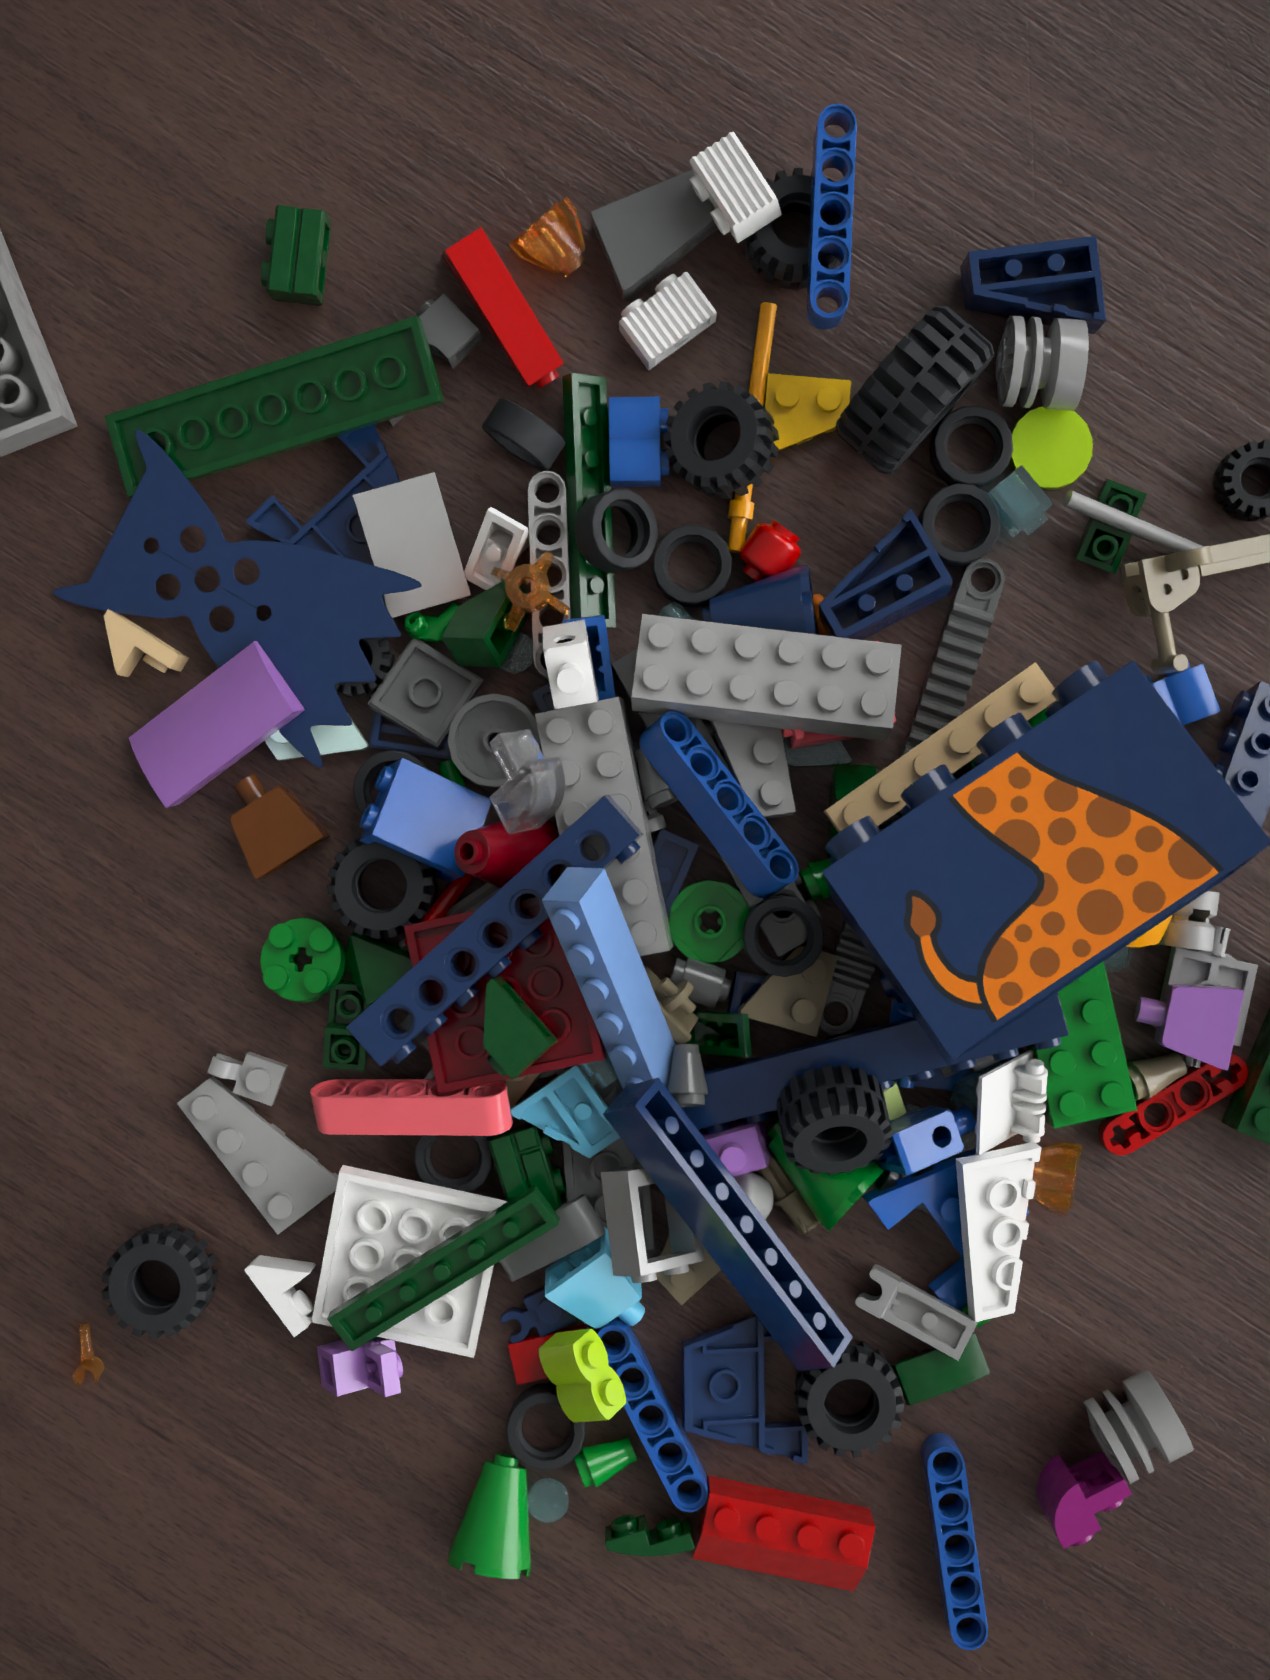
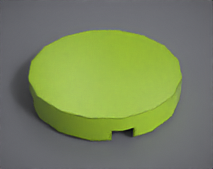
M1041 406L1029 411L1014 425L1011 432L1013 452L1009 462L1012 470L1025 484L1032 487L1057 490L1068 486L1086 471L1092 457L1093 438L1088 425L1074 411L1045 409Z

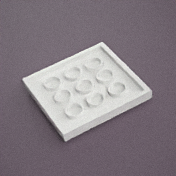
M342 1165L338 1175L312 1322L332 1327L327 1320L330 1311L489 1214L507 1201ZM494 1265L376 1337L474 1358Z

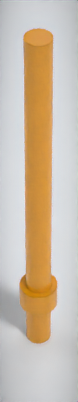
M769 302L760 304L749 393L762 406H764L777 305ZM753 484L747 486L748 494L739 496L735 492L734 500L729 502L728 518L731 519L728 548L731 553L739 554L740 548L746 540L748 522L753 519L754 503L751 502Z

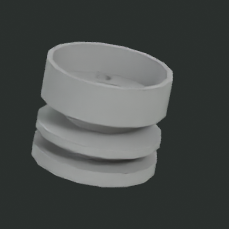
M1010 315L1006 321L996 358L995 372L999 405L1013 407L1018 397L1021 407L1030 408L1035 400L1038 389H1040L1041 400L1045 409L1074 411L1081 399L1087 372L1089 336L1086 321L1054 318L1050 324L1047 336L1044 337L1041 318L1031 317L1025 328L1024 317Z
M1147 1369L1122 1381L1127 1402L1120 1404L1108 1389L1102 1392V1396L1110 1411L1103 1413L1093 1397L1083 1402L1088 1413L1090 1429L1111 1466L1113 1465L1117 1468L1129 1485L1139 1480L1131 1460L1137 1458L1145 1472L1149 1475L1154 1472V1467L1148 1451L1155 1448L1161 1457L1170 1464L1194 1450L1191 1440L1158 1382Z

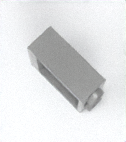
M641 1164L601 1172L613 1276H631L632 1283H644L657 1280V1272L664 1271V1275L682 1274L689 1272V1264L705 1261L703 1245L666 1197L665 1204L672 1253L647 1259L638 1187L655 1184V1182Z

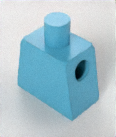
M604 1227L606 1232L602 1236L560 1258L546 1268L545 1297L593 1328H601L616 1317L620 1318L627 1326H634L642 1319L645 1313V1307L639 1302L642 1297L641 1283H632L631 1276H613L609 1236L606 1227Z

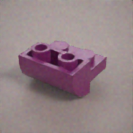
M1103 1451L1067 1468L1058 1454L1045 1465L1037 1482L1039 1506L1063 1549L1069 1546H1080L1088 1542L1094 1533L1102 1530L1094 1514L1099 1511H1111L1120 1506L1124 1498L1132 1495L1124 1478L1116 1467L1111 1466Z

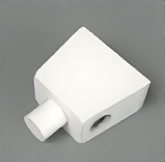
M585 619L542 627L543 652L554 709L598 702L599 696ZM565 639H574L566 643H556Z

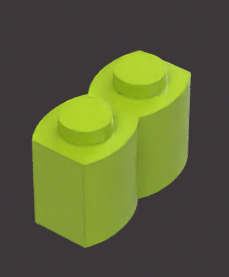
M593 1329L557 1332L539 1348V1357L543 1370L550 1381L556 1385L561 1408L572 1422L609 1420L626 1404L623 1384L617 1373L609 1366L606 1348L599 1335Z

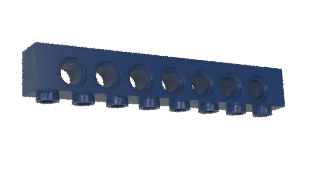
M610 795L603 796L346 1028L380 1067L390 1060L399 1064L417 1048L412 1041L424 1031L430 1036L448 1020L443 1014L454 1003L460 1008L463 1007L480 992L475 985L488 974L493 979L512 963L507 957L518 946L524 951L527 950L544 935L539 927L550 918L542 899L555 884L552 879V872L558 864H563L567 867L606 869L617 859L622 865L641 848L636 841L644 834ZM591 835H597L602 838L606 846L605 854L599 860L589 858L584 850V843ZM526 893L535 895L540 902V911L536 917H529L521 910L520 901ZM493 922L501 923L507 929L508 939L504 945L493 943L489 937V927ZM461 951L469 952L475 959L476 967L472 974L464 973L457 965V957ZM428 980H435L441 984L444 995L440 1002L433 1001L427 996L425 988ZM397 1008L404 1009L410 1014L412 1024L409 1030L401 1029L395 1023L394 1014Z

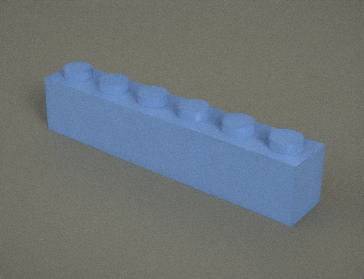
M567 867L544 896L542 902L620 1084L624 1089L628 1085L659 1078L664 1086L668 1088L675 1042L604 868Z

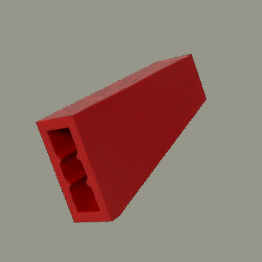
M482 227L446 249L441 255L523 384L530 386L535 383L537 388L540 389L559 376L556 369L563 365L564 362Z

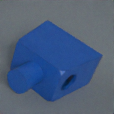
M928 1106L891 1120V1143L887 1149L883 1150L884 1154L878 1159L880 1167L907 1176L962 1152L964 1145L960 1136L975 1131L976 1122L973 1114L966 1106L952 1112L947 1108Z

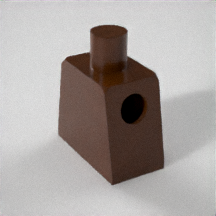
M255 774L242 779L233 786L245 807L229 818L252 875L256 880L266 878L330 837L327 830L286 786H277L266 792Z

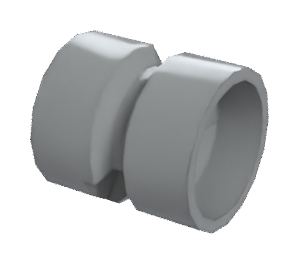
M1207 891L1174 913L1158 944L1213 951L1215 927L1209 922L1211 918L1217 916L1220 893Z

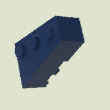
M1096 236L968 252L960 266L965 309L1009 317L1010 315L1022 316L1024 321H1029L1031 317H1039L1042 324L1049 326L1054 318L1085 320L1089 334H1095L1107 321Z

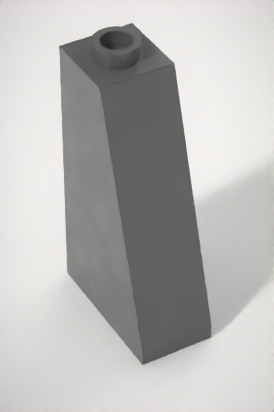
M693 169L591 211L592 227L623 302L632 299L718 229L710 213L715 210L709 198L702 202L689 181L691 177L695 176Z

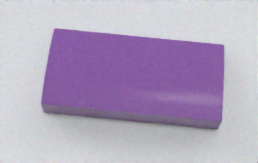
M254 641L131 735L129 741L147 780L164 807L169 808L180 805L305 711V709L257 641Z

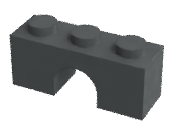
M444 293L437 300L431 298L426 301L416 313V316L422 320L431 354L441 357L452 369L483 341L479 329ZM405 415L387 421L394 427Z

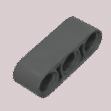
M585 1194L554 1209L560 1217L558 1226L499 1261L510 1282L518 1280L588 1245L606 1232Z

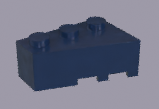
M912 508L903 516L902 521L885 538L883 537L874 547V550L859 566H856L819 604V619L829 636L864 640L949 594L953 580Z

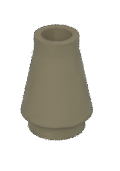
M1177 1052L1128 1062L1127 1064L1135 1101L1140 1099L1148 1101L1176 1079L1187 1074L1186 1064Z

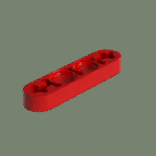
M1231 1053L1229 1065L1235 1066L1230 1071L1232 1078L1227 1080L1223 1077H1218L1210 1083L1216 1088L1214 1091H1212L1210 1084L1201 1074L1205 1072L1206 1076L1213 1078L1220 1074L1222 1069L1202 1061L1200 1064L1201 1068L1190 1067L1187 1069L1186 1075L1176 1079L1148 1101L1143 1099L1137 1100V1110L1109 1116L1102 1121L1098 1129L1100 1143L1108 1151L1116 1155H1127L1238 1090L1245 1084L1248 1078L1246 1063L1241 1057ZM1196 1081L1200 1086L1201 1095L1196 1102L1185 1104L1181 1100L1180 1090L1186 1082ZM1154 1102L1161 1103L1165 1109L1163 1121L1156 1125H1149L1144 1118L1146 1107ZM1132 1115H1134L1138 1125L1145 1130L1142 1134L1135 1128L1129 1130L1124 1134L1126 1141L1121 1145L1115 1140L1110 1142V1139L1114 1136L1112 1129L1115 1126L1125 1130L1134 1125V1122L1129 1119Z

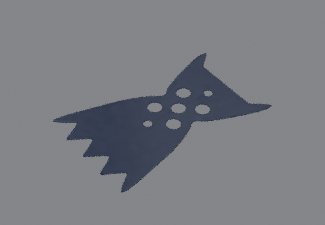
M136 429L135 436L146 464V471L89 582L58 588L53 591V594L62 600L104 611L109 609L128 615L154 618H174L184 615L192 621L201 643L219 668L252 642L257 641L305 709V711L279 729V732L313 765L323 768L321 755L312 735L311 727L316 725H352V720L336 692L335 685L342 682H370L376 680V676L360 647L359 640L364 638L399 637L401 632L384 605L382 596L420 588L422 586L421 582L395 571L307 546L258 540L235 543L226 541L215 516L177 465L153 439ZM189 526L199 527L205 534L204 547L198 552L191 553L182 547L180 541L181 533ZM148 538H155L159 544L158 550L153 554L147 553L144 549V541ZM243 558L254 560L259 567L258 579L250 585L241 584L234 575L235 565ZM203 566L215 568L220 576L219 586L212 592H203L195 584V574ZM163 574H172L180 582V592L172 600L162 599L156 592L155 585L157 579ZM260 605H267L271 609V617L266 621H261L256 616V608ZM217 606H226L234 614L233 626L226 632L216 631L209 622L210 612Z

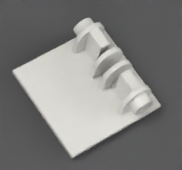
M1029 1050L979 1077L976 1089L978 1109L975 1125L977 1155L985 1153L1016 1134L1023 1135V1140L1028 1143L1039 1142L1040 1137L1045 1134V1115L1043 1113L1046 1111L1044 1101L1047 1099L1048 1070L1044 1067L1043 1061L1033 1059L1034 1051Z

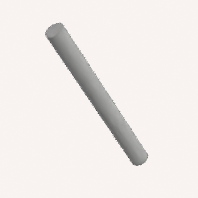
M1068 491L1064 497L1063 506L1176 553L1204 547L1075 491Z

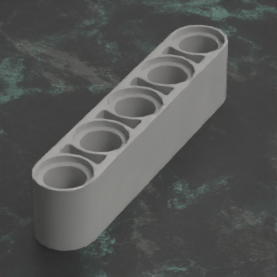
M542 471L534 475L528 485L533 660L539 673L548 679L547 670L542 665L544 652L541 616L546 610L554 608L563 613V620L572 619L567 492L564 481L558 474L552 471ZM546 484L555 485L559 489L558 497L550 503L541 502L536 497L539 488ZM549 525L557 527L561 531V535L556 543L544 545L539 542L538 534L542 528ZM548 567H556L562 572L560 583L554 587H545L539 581L541 572ZM561 640L556 643H565V640Z

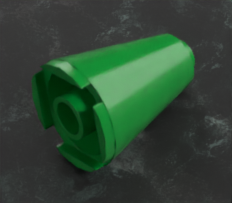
M779 1121L767 1134L773 1139L768 1148L820 1225L828 1232L884 1172L879 1164L871 1160L870 1165L864 1168L858 1167L848 1173L838 1172L836 1175H827L824 1172L819 1174L810 1173L809 1169L802 1170L796 1167L795 1162H790L786 1157Z
M495 1453L494 1460L485 1461L448 1552L447 1563L453 1568L462 1570L463 1562L472 1564L474 1568L473 1574L502 1579H520L521 1573L525 1577L530 1575L531 1555L527 1471L525 1466L519 1464V1460L514 1455Z

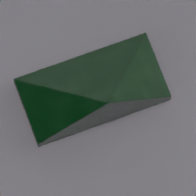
M352 932L345 954V967L366 1005L369 1006L412 969L411 958L406 950L376 938H371L368 935Z
M693 1011L699 1019L690 1032L692 1035L691 1039L685 1044L699 1045V1053L735 1057L752 1056L748 1014Z

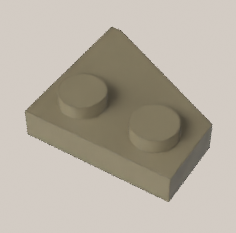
M799 945L790 950L782 958V961L794 959L802 953L805 946ZM822 951L814 965L801 974L788 977L768 974L752 997L738 1008L737 1013L748 1014L750 1019L817 1037L838 956Z

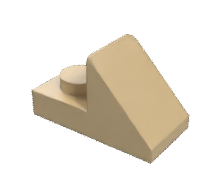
M109 609L105 613L104 621L117 675L129 677L144 652L146 655L143 661L163 673L166 672L167 668L179 672L182 671L189 657L123 615Z

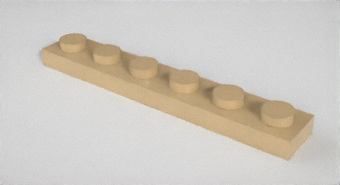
M1035 662L830 806L824 813L839 833L866 816H870L876 826H879L906 805L900 795L913 782L943 764L948 767L951 773H954L981 754L976 743L999 723L1017 713H1022L1028 721L1055 702L1056 699L1052 695L1055 688Z

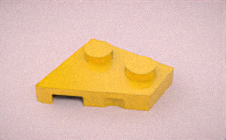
M768 373L764 408L772 416L775 422L773 426L778 430L779 440L773 443L779 450L794 444L799 445L824 432L829 433L836 430V422L850 402L851 380Z

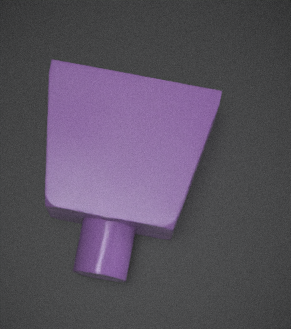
M1166 984L1162 1001L1139 997L1135 1009V1021L1157 1026L1154 1042L1217 1068L1228 1070L1244 990L1229 986Z
M745 1118L730 1121V1128L717 1133L706 1134L704 1129L698 1130L733 1177L768 1166L772 1152L768 1148L770 1142L764 1121L746 1124Z

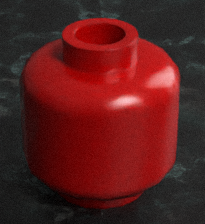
M772 520L770 524L758 523L739 551L741 559L747 563L743 571L756 581L791 569L801 555V549L797 544L800 538L775 520Z

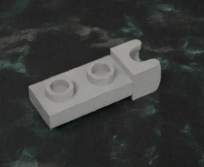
M874 1264L869 1275L871 1279L880 1284L882 1294L872 1296L862 1292L855 1300L856 1306L879 1319H884L959 1361L978 1322H975L969 1315L903 1280L897 1274Z

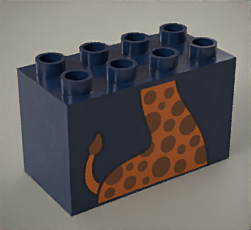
M1134 660L1108 676L1098 661L1085 665L1053 690L1052 695L1057 702L1045 712L1046 720L1032 728L1022 713L1012 715L992 728L976 743L981 754L973 761L975 768L956 780L945 764L932 769L902 792L900 797L906 805L900 811L903 817L880 831L871 817L866 816L842 830L825 845L826 850L831 855L828 860L831 866L822 871L829 896L948 1066L1237 872L1270 845L1269 837Z

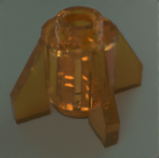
M565 197L559 203H554L538 220L509 244L519 258L551 272L553 276L561 271L566 277L585 261L580 255L586 247L584 245L578 210L568 197Z
M545 551L534 565L523 564L515 567L511 572L494 567L490 573L492 577L505 583L507 596L513 603L506 627L514 632L524 612L533 613L540 611L546 605L567 616L570 610L569 606L551 595L552 588L546 572L555 557L550 552ZM533 580L535 582L534 590L528 594L522 593L519 588L522 583L529 584Z
M1064 1142L1041 1148L1040 1160L1035 1162L1032 1180L1036 1182L1033 1199L1050 1213L1067 1216L1068 1210L1073 1207L1074 1188L1082 1145Z

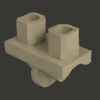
M646 966V973L673 1040L679 1045L687 1043L692 1037L690 1032L699 1019L693 1013L696 1005L688 998L694 986L688 980H684L677 985L668 977L661 981Z

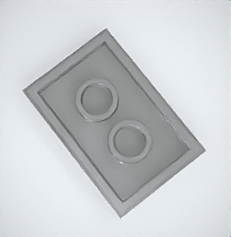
M435 472L353 495L374 566L414 578L422 584L420 588L410 591L383 595L387 610L392 618L471 595Z

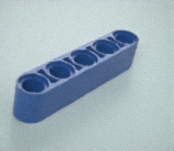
M839 103L827 106L820 113L813 142L806 313L810 323L822 330L832 329L842 321L848 306L850 292L857 121L852 109ZM829 125H837L844 130L846 135L839 138L831 137L824 128ZM827 168H835L842 173L844 178L836 182L829 181L825 178L822 171ZM825 211H833L841 217L842 222L838 225H828L822 220L820 215ZM823 254L834 255L839 260L840 266L835 269H827L820 264L818 258ZM821 297H830L836 301L838 310L832 313L823 312L817 306L816 301Z
M669 711L650 725L641 734L639 740L643 754L747 890L758 898L766 899L794 882L799 873L798 862L692 722L678 711Z
M616 1317L603 1327L596 1328V1333L606 1348L609 1366L617 1373L623 1384L626 1395L624 1408L673 1504L683 1512L698 1511L705 1505L708 1498L705 1469L631 1326H627L620 1318ZM613 1330L620 1332L625 1339L621 1344L611 1346L604 1342L602 1336L606 1332ZM628 1368H636L642 1372L643 1377L633 1383L624 1380L621 1374ZM654 1405L660 1408L662 1413L655 1419H647L642 1416L640 1411L645 1406ZM669 1442L675 1443L681 1448L676 1455L672 1456L663 1454L659 1449L663 1444ZM685 1480H694L700 1485L693 1492H684L678 1487Z
M935 1433L924 1440L921 1446V1458L943 1613L953 1642L964 1650H974L980 1648L985 1643L988 1637V1624L965 1462L956 1442L950 1436L944 1433ZM941 1452L952 1453L951 1459L946 1464L937 1465L933 1463L937 1454ZM954 1493L958 1495L956 1501L951 1505L939 1504L940 1499L945 1494ZM950 1536H963L962 1541L958 1545H945L946 1540ZM957 1577H969L967 1583L963 1586L954 1587L951 1585L952 1581ZM964 1618H974V1622L968 1627L957 1626L959 1621Z

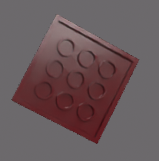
M537 897L521 900L520 907L525 915L536 917L540 911V902ZM476 910L404 926L412 968ZM550 919L539 927L544 935L527 950L524 951L518 946L507 957L512 963L497 976H503L559 1040L518 1077L606 1059L602 1039ZM493 922L489 927V937L493 943L504 945L508 939L507 929L501 923ZM461 951L458 954L457 965L464 973L472 974L476 967L473 955L466 951ZM488 974L475 985L480 990L476 996L461 1008L454 1003L443 1013L448 1020L430 1036L426 1034L438 1094L511 1079L508 1074L501 1076L495 1071L487 1060L490 1054L483 1047L486 984L491 980ZM428 980L425 988L427 996L433 1001L440 1002L444 995L441 984L435 980Z

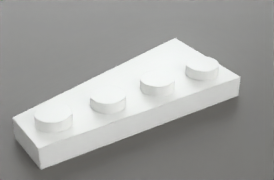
M1035 1142L993 1150L981 1155L975 1154L956 1158L968 1314L975 1322L1015 1312L1023 1264L1019 1256L1022 1240L1027 1239L1029 1223L1025 1219L1028 1201L1034 1197L1036 1184L1032 1180L1034 1164L1039 1162L1042 1148Z

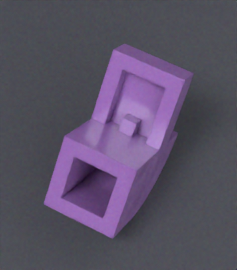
M375 1337L354 1351H351L343 1340L317 1346L322 1388L337 1397L370 1388L384 1397L401 1393L399 1378L403 1375V1366L399 1355L396 1353L394 1340Z

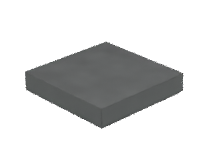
M412 638L367 705L371 710L439 751L449 736L450 724L459 709L475 698L484 685V680L463 666H459L458 663L424 642Z

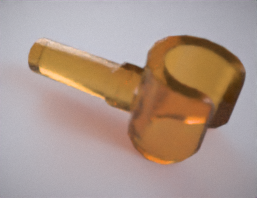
M89 1323L80 1324L81 1362L73 1374V1380L77 1386H81L85 1380L84 1370H89L93 1374V1381L96 1384L103 1373L104 1365L98 1357L94 1356Z

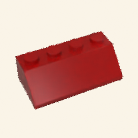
M708 1475V1498L705 1505L701 1508L692 1559L855 1591L868 1567L876 1528L870 1508Z

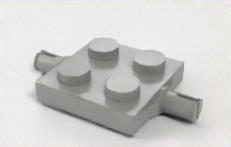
M1212 925L1215 927L1213 951H1192L1171 947L1160 1001L1163 999L1166 984L1229 986L1244 990L1233 1044L1241 1046L1258 965L1238 961L1229 954H1225L1231 929ZM1187 1055L1184 1056L1186 1065L1201 1068L1200 1060Z

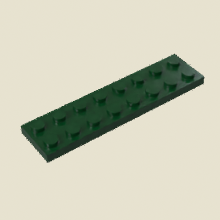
M415 316L105 415V420L127 496L132 498L146 471V464L135 436L136 429L153 439L190 482L444 403L422 320Z

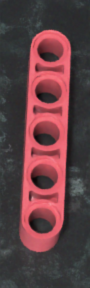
M333 1079L316 1084L310 1091L317 1128L319 1132L329 1135L492 1136L506 1132L513 1124L507 1085L503 1081L438 1094L435 1079Z

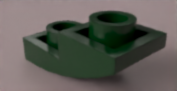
M1106 478L1096 501L1137 518L1147 494ZM1089 517L1075 559L1115 574L1132 534Z
M340 980L335 988H330L328 1024L325 1027L323 1068L365 1071L368 1052L346 1028L369 1007L366 1005L353 981Z
M972 1333L959 1361L935 1348L925 1349L892 1364L906 1405H913L939 1396L991 1374L975 1333Z
M627 1514L614 1519L611 1525L606 1526L605 1545L607 1550L619 1554L650 1557L678 1554L695 1549L694 1532L689 1518L683 1520L678 1518L665 1519L659 1522L654 1529L650 1530L645 1514L637 1517Z

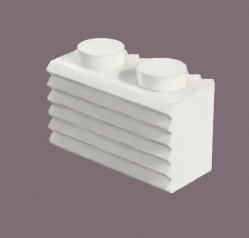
M729 132L727 137H722L719 142H714L712 147H707L705 151L699 152L697 156H693L690 159L695 176L691 177L689 181L702 202L709 198L715 210L710 213L723 235L731 232L736 242L739 243L782 215L777 197L734 132Z
M684 272L678 278L675 274L669 275L656 286L655 291L657 293L653 297H650L646 302L637 299L621 313L623 318L619 321V331L648 371L716 322V310L688 272Z

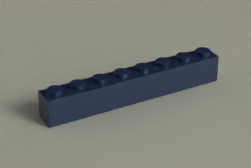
M654 1078L626 1086L603 1113L604 1117L796 1369L802 1371L834 1368L853 1338L851 1333L661 1080Z

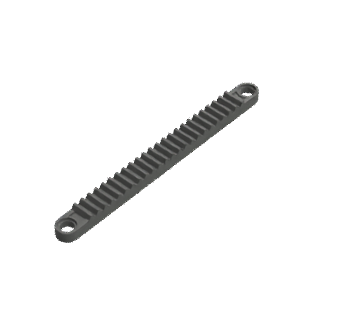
M982 558L972 562L964 569L960 576L899 758L961 715L962 707L966 702L968 690L972 685V678L977 670L978 660L982 655L983 646L987 640L988 631L993 623L994 613L1004 587L1005 576L1003 570L998 563L991 559ZM985 569L990 572L993 577V586L989 591L979 592L974 589L971 583V575L975 570ZM900 811L877 827L880 831L884 830L903 817ZM845 918L833 951V955H837L838 959L825 1007L831 1002H841L846 1007L847 1016L842 1023L837 1025L826 1022L824 1015H822L820 1022L821 1029L833 1035L844 1034L855 1024L876 964Z

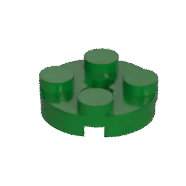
M707 879L692 883L679 892L671 906L668 922L672 940L677 948L689 958L708 963L726 961L738 954L744 947L742 931L744 920L750 912L749 905L737 889L725 882ZM703 911L709 914L717 911L720 914L717 919L720 928L716 932L710 928L703 932L699 928L702 924L699 916Z
M297 918L284 924H277L270 930L269 937L261 953L260 963L263 981L269 989H272L285 999L300 1003L317 1001L324 997L321 995L327 993L331 987L335 988L340 982L346 965L345 949L333 930L319 921ZM306 949V955L312 957V963L305 965L303 971L298 972V965L294 964V958L300 954L301 950Z

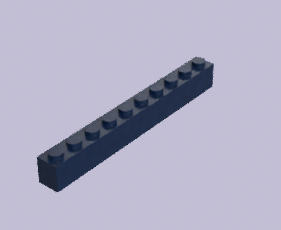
M1058 992L950 1064L951 1070L960 1071L972 1068L977 1065L975 1059L989 1055L993 1056L994 1061L1012 1058L1019 1055L1018 1048L1035 1044L1036 1050L1062 1044L1060 1037L1068 1036L1069 1032ZM911 1017L706 1070L704 1074L709 1095L705 1096V1106L682 1108V1110L697 1130L704 1128L706 1134H712L730 1128L729 1122L745 1118L746 1124H751L770 1118L769 1111L777 1110V1099L781 1097L780 1092L783 1087L790 1086V1080L796 1076L802 1077L805 1075V1071L811 1069L819 1070L822 1069V1066L832 1065V1067L850 1065L851 1069L859 1067L866 1070L867 1075L873 1074L877 1078L878 1084H881L882 1089L885 1090L893 1087L892 1080L909 1076L910 1082L929 1079L935 1076L934 1069L948 1065L916 1019Z

